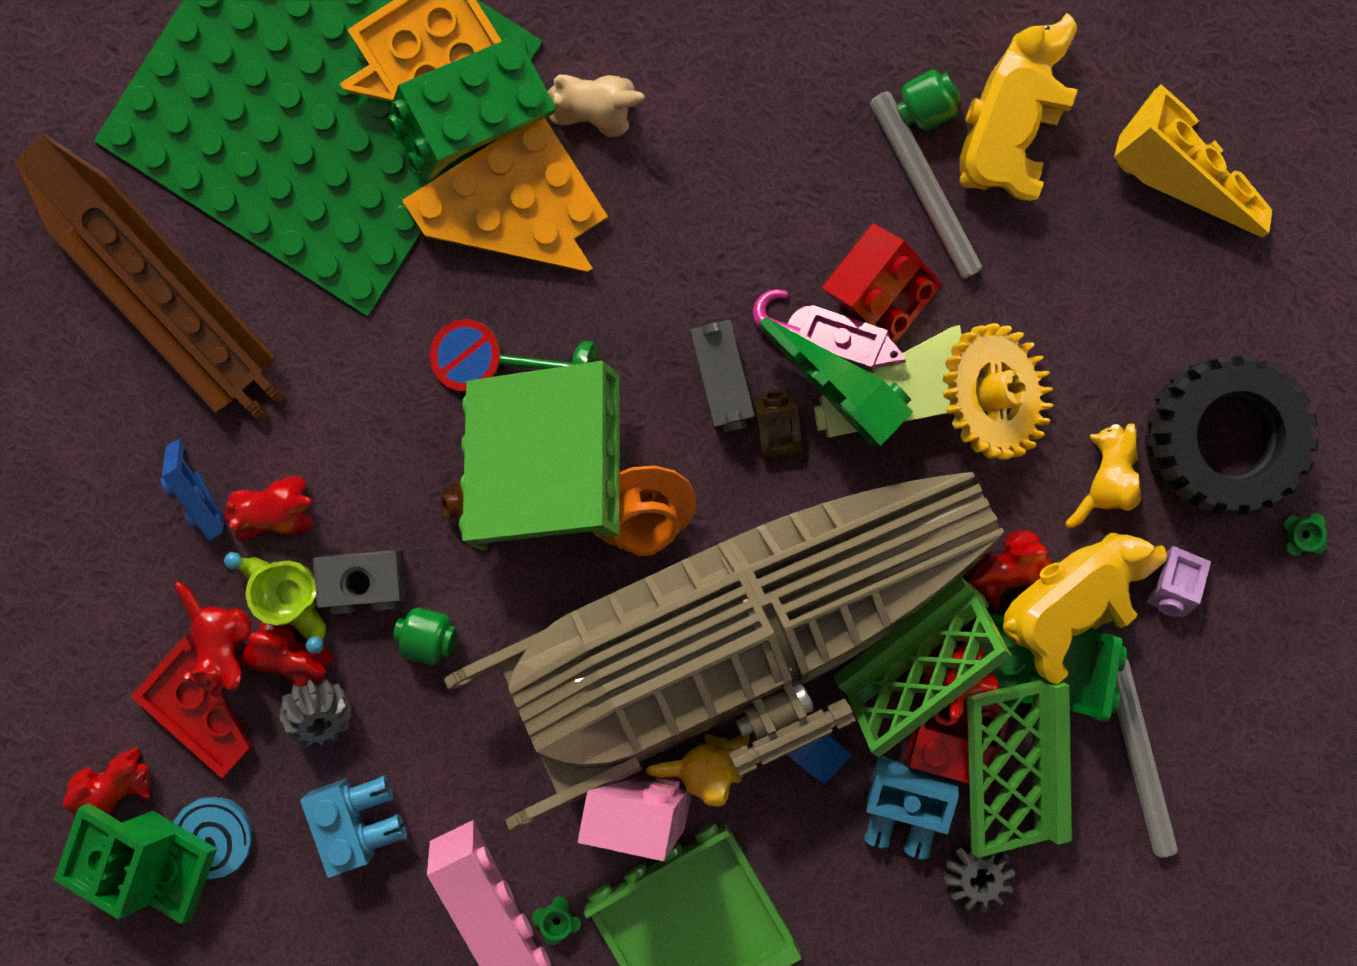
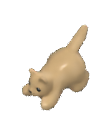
M558 75L554 78V85L548 91L556 107L554 114L549 116V120L552 124L556 125L590 122L599 128V131L605 136L618 137L623 135L629 128V122L626 119L628 107L639 105L645 100V96L641 92L634 91L635 87L629 79L607 75L592 81L582 80L569 75Z

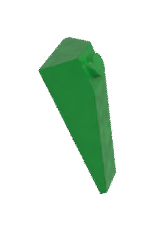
M767 317L759 323L758 327L871 447L881 446L913 413L907 405L911 398L895 382L889 386L877 376Z

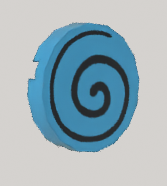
M222 797L199 798L183 808L173 821V823L217 848L207 879L227 876L237 870L251 853L253 844L252 823L244 809L230 799Z

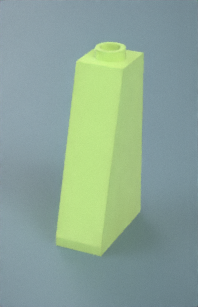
M960 325L950 327L902 353L906 358V363L876 368L874 373L869 372L884 380L889 386L895 382L911 398L907 405L913 413L904 422L947 413L946 407L950 404V400L943 397V391L948 389V385L943 382V374L950 372L945 363L947 358L953 357L951 353L953 344L959 343L962 335ZM824 396L819 398L820 406L814 407L818 431L826 430L827 438L857 432Z

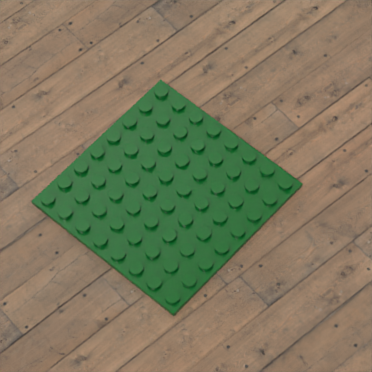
M182 0L94 139L102 147L366 316L370 315L422 233L402 200L427 184L424 183L421 176L416 177L413 174L406 159L408 151L402 139L396 140L389 129L387 117L390 116L389 110L392 102L347 93L340 85V83L369 65L347 29L393 0ZM476 0L500 39L503 41L518 35L529 58L532 60L543 41L481 1ZM474 150L448 164L439 172L436 178L469 158Z

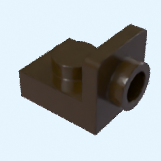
M772 390L764 393L763 396L753 398L762 458L803 453L799 410L794 393Z

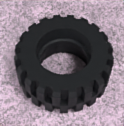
M1228 356L1197 363L1190 366L1189 370L1179 372L1169 380L1171 385L1168 388L1161 389L1155 398V401L1158 402L1156 410H1149L1146 422L1152 424L1151 434H1145V446H1152L1153 457L1148 458L1151 469L1159 470L1162 475L1158 481L1164 489L1174 491L1176 493L1175 499L1184 505L1196 507L1198 511L1232 516L1261 513L1263 508H1274L1283 503V495L1294 494L1302 486V483L1298 480L1300 474L1309 475L1314 465L1313 461L1308 460V455L1310 451H1318L1319 438L1311 437V427L1319 425L1317 415L1308 414L1305 407L1312 401L1306 391L1297 392L1293 388L1297 384V380L1291 374H1279L1277 372L1278 365L1267 360L1257 362L1254 357ZM1225 397L1239 398L1253 408L1261 421L1264 437L1262 450L1256 462L1246 472L1233 476L1222 475L1211 469L1204 461L1197 443V428L1203 412L1213 401Z

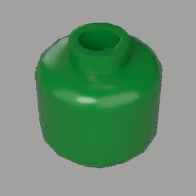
M930 69L903 85L901 95L904 101L897 104L908 126L916 123L921 130L928 132L954 118L958 112L957 104L962 99L947 72L941 75L939 71Z
M414 608L405 619L399 618L393 633V641L399 643V651L404 659L427 665H437L443 658L449 659L457 639V627L452 626L451 619L447 614L424 608Z

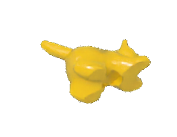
M1114 424L1109 428L1103 429L1099 434L1090 435L1092 443L1098 446L1102 454V462L1093 480L1089 494L1066 521V527L1074 528L1081 524L1093 508L1107 510L1121 508L1129 511L1138 506L1142 499L1140 476L1133 470V466L1138 460L1135 424H1128L1125 432L1120 425Z
M705 734L704 739L706 743H701L687 752L683 759L651 765L646 769V772L649 776L658 778L678 777L682 780L687 791L702 799L705 804L716 807L722 806L728 799L731 783H739L743 777H739L729 753L745 745L747 746L750 735L748 734L743 737L740 734L736 738L729 740L724 737Z

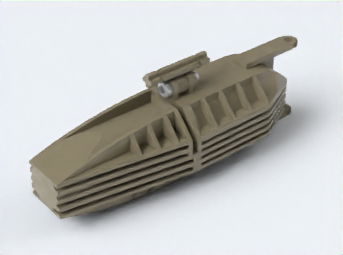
M973 472L938 476L877 488L822 503L781 517L721 542L558 619L547 629L447 676L444 680L449 690H452L502 669L509 684L510 694L534 748L541 756L557 794L506 819L509 830L520 828L586 797L587 790L613 784L641 771L642 768L639 762L742 713L746 717L736 721L742 736L744 737L753 732L757 740L752 742L753 747L749 749L745 745L729 753L739 777L757 769L756 764L760 762L764 766L833 733L831 728L835 726L839 730L856 722L852 714L853 711L845 698L827 706L829 711L825 713L821 709L807 716V713L813 711V705L803 685L838 667L880 641L907 617L927 605L958 577H964L992 551L1003 535L1004 530L999 528L998 519L995 513L992 512L987 498L985 499L982 495L980 485L972 484L975 477Z

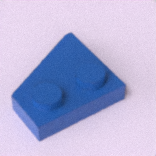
M179 438L168 444L165 448L160 481L171 499L178 498L185 508L184 515L190 526L195 531L201 529L206 538L211 540L223 533L224 516L199 471L193 473L184 461L183 453L186 448Z

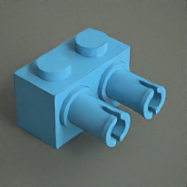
M883 756L877 757L867 795L866 812L872 815L864 840L869 845L875 846L878 832H880L878 848H887L891 842L890 838L896 820L912 824L904 851L911 857H915L918 843L920 842L918 859L929 858L935 832L948 834L959 798L958 780L910 768L902 761Z
M385 775L353 788L350 785L349 779L346 778L312 790L300 799L328 878L366 865L375 855L374 850L407 839L406 827L399 828L400 824L404 822L399 814L369 826L364 824L360 811L387 801H393L392 788L375 793L385 789L390 784Z

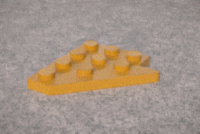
M393 0L347 29L369 65L340 83V85L347 93L392 102L399 84L492 46L502 40L476 0Z
M545 118L497 139L402 200L425 237L582 272H589L593 268L574 239L608 218L606 212Z

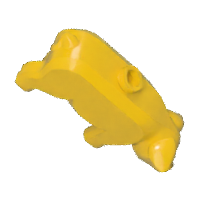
M1066 13L1061 21L1053 25L1031 26L1016 34L1010 46L991 72L980 100L977 98L973 99L966 115V122L971 123L960 155V183L964 188L986 190L992 187H1001L1012 197L1022 201H1032L1039 198L1044 184L1043 181H1039L1043 162H1034L1026 158L1025 149L1035 138L1040 123L1058 125L1063 112L1070 111L1077 94V89L1066 88L1056 80L1051 70L1052 66L1065 55L1077 31V25L1069 14Z
M1109 533L1101 542L1073 552L1060 563L1046 566L1040 572L1041 578L1021 593L1005 612L1003 623L1005 635L1014 644L1027 648L1032 652L1035 668L1040 676L1053 684L1060 683L1068 675L1063 659L1067 654L1066 652L1070 647L1073 636L1080 635L1091 627L1096 629L1103 624L1110 623L1112 620L1116 627H1126L1137 617V613L1131 606L1129 583L1145 579L1163 565L1167 560L1165 547L1163 545L1154 547L1151 543L1131 535Z

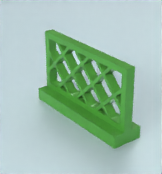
M958 577L922 609L907 617L892 629L888 635L869 647L833 676L838 688L844 691L849 698L871 753L878 758L1012 656L987 611L989 604L984 595L963 577ZM977 616L972 632H960L962 627ZM957 641H968L963 659H951ZM943 643L939 658L928 657L931 651ZM980 643H992L995 650L981 661L975 660ZM924 666L935 667L929 685L918 684ZM911 668L906 683L896 682L899 676ZM958 668L955 681L948 686H942L947 669ZM892 691L903 692L897 710L886 709ZM879 693L874 708L865 707L864 703ZM915 693L926 694L922 706L914 712H910L909 709ZM882 719H893L890 730L879 738L877 733Z
M1037 674L1032 675L1031 682L967 696L972 854L980 858L1049 839L1057 845L1072 841L1069 685L1063 681L1053 684ZM1032 695V708L1025 718L1022 719L1014 710L1024 697ZM998 705L1001 710L989 726L985 727L982 724L981 706ZM1011 716L1019 723V726L1005 743L996 735ZM1030 732L1033 738V747L1023 758L1015 750L1027 733ZM993 740L1002 749L989 767L983 764V752ZM1010 756H1013L1020 762V765L1009 780L1005 782L997 774ZM1031 771L1033 773V787L1023 797L1016 789L1028 772ZM995 780L1003 788L990 806H987L984 803V792L991 782ZM1011 795H1014L1021 803L1008 821H1006L998 813ZM1031 809L1034 812V829L1021 833L1017 830V827ZM997 819L1004 825L994 840L985 842V831L992 821Z

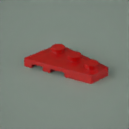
M189 634L181 639L133 693L131 698L218 776L224 778L253 747V744L223 692L218 697H213L210 693H206L202 688L196 686L192 681L181 678L182 674L192 670L197 662L196 650Z

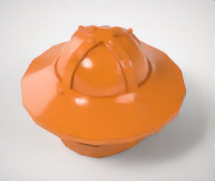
M658 466L631 467L620 472V535L603 537L596 532L594 534L608 544L618 546L619 549L632 552L637 556L653 555L664 549L674 540L678 533L687 527L695 514L696 494L689 480L675 470Z

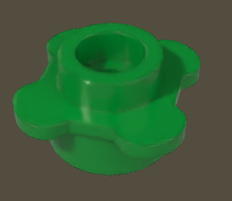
M1312 513L1307 518H1298L1295 515H1291L1284 520L1283 527L1288 532V542L1285 548L1289 554L1298 556L1304 551H1312L1316 554L1325 551L1327 548V532L1324 527L1325 519L1323 516L1317 513ZM1303 531L1309 533L1307 538L1302 537Z
M562 896L555 897L551 905L544 909L538 908L533 913V923L539 926L546 943L549 945L559 944L569 933L578 932L581 926L579 917L573 916L568 908V900ZM558 917L561 922L554 924L553 918Z

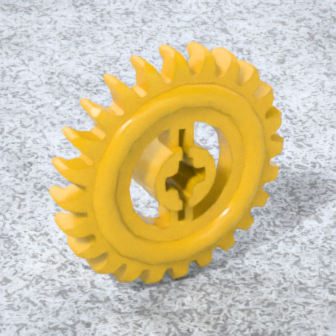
M997 323L976 326L971 332L962 334L959 343L953 344L951 349L953 357L947 358L945 363L950 372L943 374V382L948 385V389L943 391V397L950 400V404L946 407L947 414H954L955 418L952 425L954 429H962L960 436L965 443L971 442V447L976 453L983 452L984 456L989 459L997 457L1000 460H1007L1012 457L1023 456L1026 450L1036 447V443L1030 440L1040 439L1045 436V433L1038 431L1036 427L1047 425L1051 420L1042 418L1039 411L1051 409L1054 405L1040 400V396L1053 391V388L1043 387L1038 383L1039 380L1050 374L1049 371L1034 370L1036 363L1041 361L1043 356L1027 357L1028 350L1034 347V343L1029 342L1018 345V341L1024 336V333L1016 332L1007 336L1012 327H1000ZM983 369V377L977 380L980 370ZM1011 408V411L1007 416V409Z

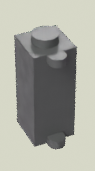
M731 320L691 329L690 334L714 427L723 426L724 433L748 427L746 419L753 418L755 415Z

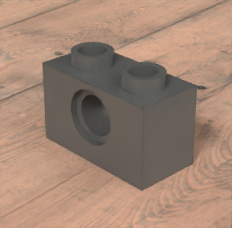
M402 550L313 558L317 608L330 607V614L355 612L356 604L367 603L371 604V611L396 608L395 601L406 598ZM357 571L365 573L369 578L370 586L366 593H359L352 586V577Z

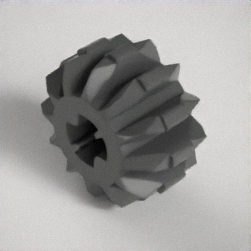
M326 678L318 684H314L309 679L307 685L303 687L293 685L292 693L282 696L279 718L281 726L284 727L291 742L300 741L305 748L313 742H317L322 747L325 740H338V733L348 730L349 718H351L350 712L352 710L349 699L346 698L344 690L341 689L339 684L331 685Z
M958 846L955 851L961 860L958 862L953 859H947L945 863L947 868L953 871V873L944 876L945 884L953 887L949 893L954 901L963 899V907L968 911L975 906L976 902L983 913L988 912V901L993 900L998 907L1002 906L1004 902L999 893H1013V887L1005 880L1015 876L1013 868L1005 866L1009 860L1007 854L1001 852L996 855L992 854L978 858L972 854V850L971 853L966 854L964 849ZM983 869L987 875L982 877L981 884H976L972 878L977 877V870Z

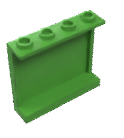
M596 361L467 381L466 396L463 399V411L466 416L465 435L462 438V451L465 456L464 475L461 477L460 483L463 494V515L460 517L459 522L462 541L484 551L488 550V543L516 539L594 531L603 537L619 536L620 374L604 361Z
M715 822L706 825L694 834L696 840L683 848L680 843L675 844L665 861H659L649 868L644 863L629 870L623 876L625 881L618 886L611 888L609 884H606L596 889L588 896L590 902L586 904L584 910L586 918L592 917L620 966H791L802 959L799 946L727 823L717 827Z

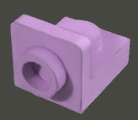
M1172 546L1167 551V560L1162 566L1157 587L1149 593L1147 603L1158 607L1160 612L1168 616L1185 617L1201 602L1211 561Z

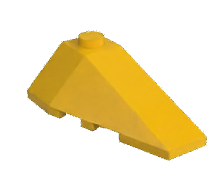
M1162 84L1159 85L1119 136L1114 155L1119 166L1126 173L1135 175L1141 182L1255 235L1262 238L1265 237L1270 231L1272 217L1270 206L1242 172L1233 171L1230 174L1226 170V162L1220 154L1223 152V149L1216 141L1206 145L1192 128L1199 120Z

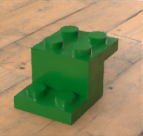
M89 803L78 808L54 880L118 920L150 905L183 925L193 918L217 848L155 811L120 822Z

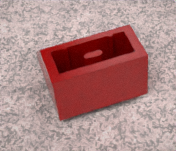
M872 224L823 285L822 289L856 320L888 330L889 338L895 344L943 283L905 240Z
M949 704L910 734L904 761L910 768L969 783L967 704H964V712L957 721L950 719ZM996 704L981 706L982 724L988 727L1001 708ZM1009 718L996 735L1002 741ZM993 740L983 752V764L989 767L1001 750V747Z

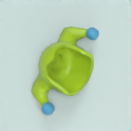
M230 552L225 556L224 564L226 568L238 569L248 579L245 595L247 605L253 615L267 624L294 626L307 641V651L313 655L319 654L324 648L323 640L326 636V625L315 609L317 603L315 577L311 571L301 563L289 560L269 564L257 557L241 558L240 554Z

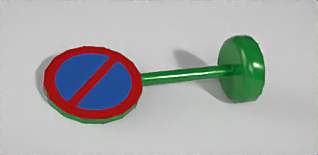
M472 319L455 320L443 326L434 337L430 348V365L436 378L446 387L460 392H466V382L469 380L494 377L497 374L499 365L543 370L599 361L598 345L593 341H584L578 344L572 363L501 355L500 344L495 333L485 324Z

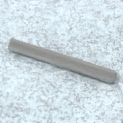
M887 91L877 95L871 100L870 106L958 273L963 279L978 273L982 269V265L911 130L901 115L892 94Z
M1126 659L1124 670L1122 672L1118 671L1115 688L1120 690L1117 714L1152 849L1158 858L1175 855L1178 849L1130 664Z

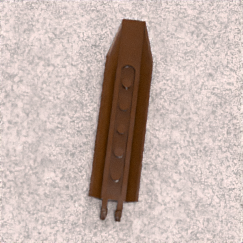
M42 134L14 161L47 233L215 413L238 400L256 419L261 421L268 414L265 412L264 407L246 392L255 382L272 401L279 404L286 398L282 391L265 375L276 359L273 352L106 174L45 134Z

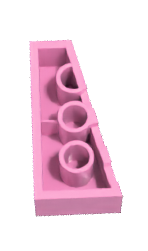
M649 775L587 790L578 843L665 861L685 830L691 793L687 791L682 780L678 777L658 778Z
M474 820L431 840L427 876L478 965L552 966L545 949L542 946L536 947L532 939L533 931L527 917L523 913H519L512 891L507 882L503 880Z

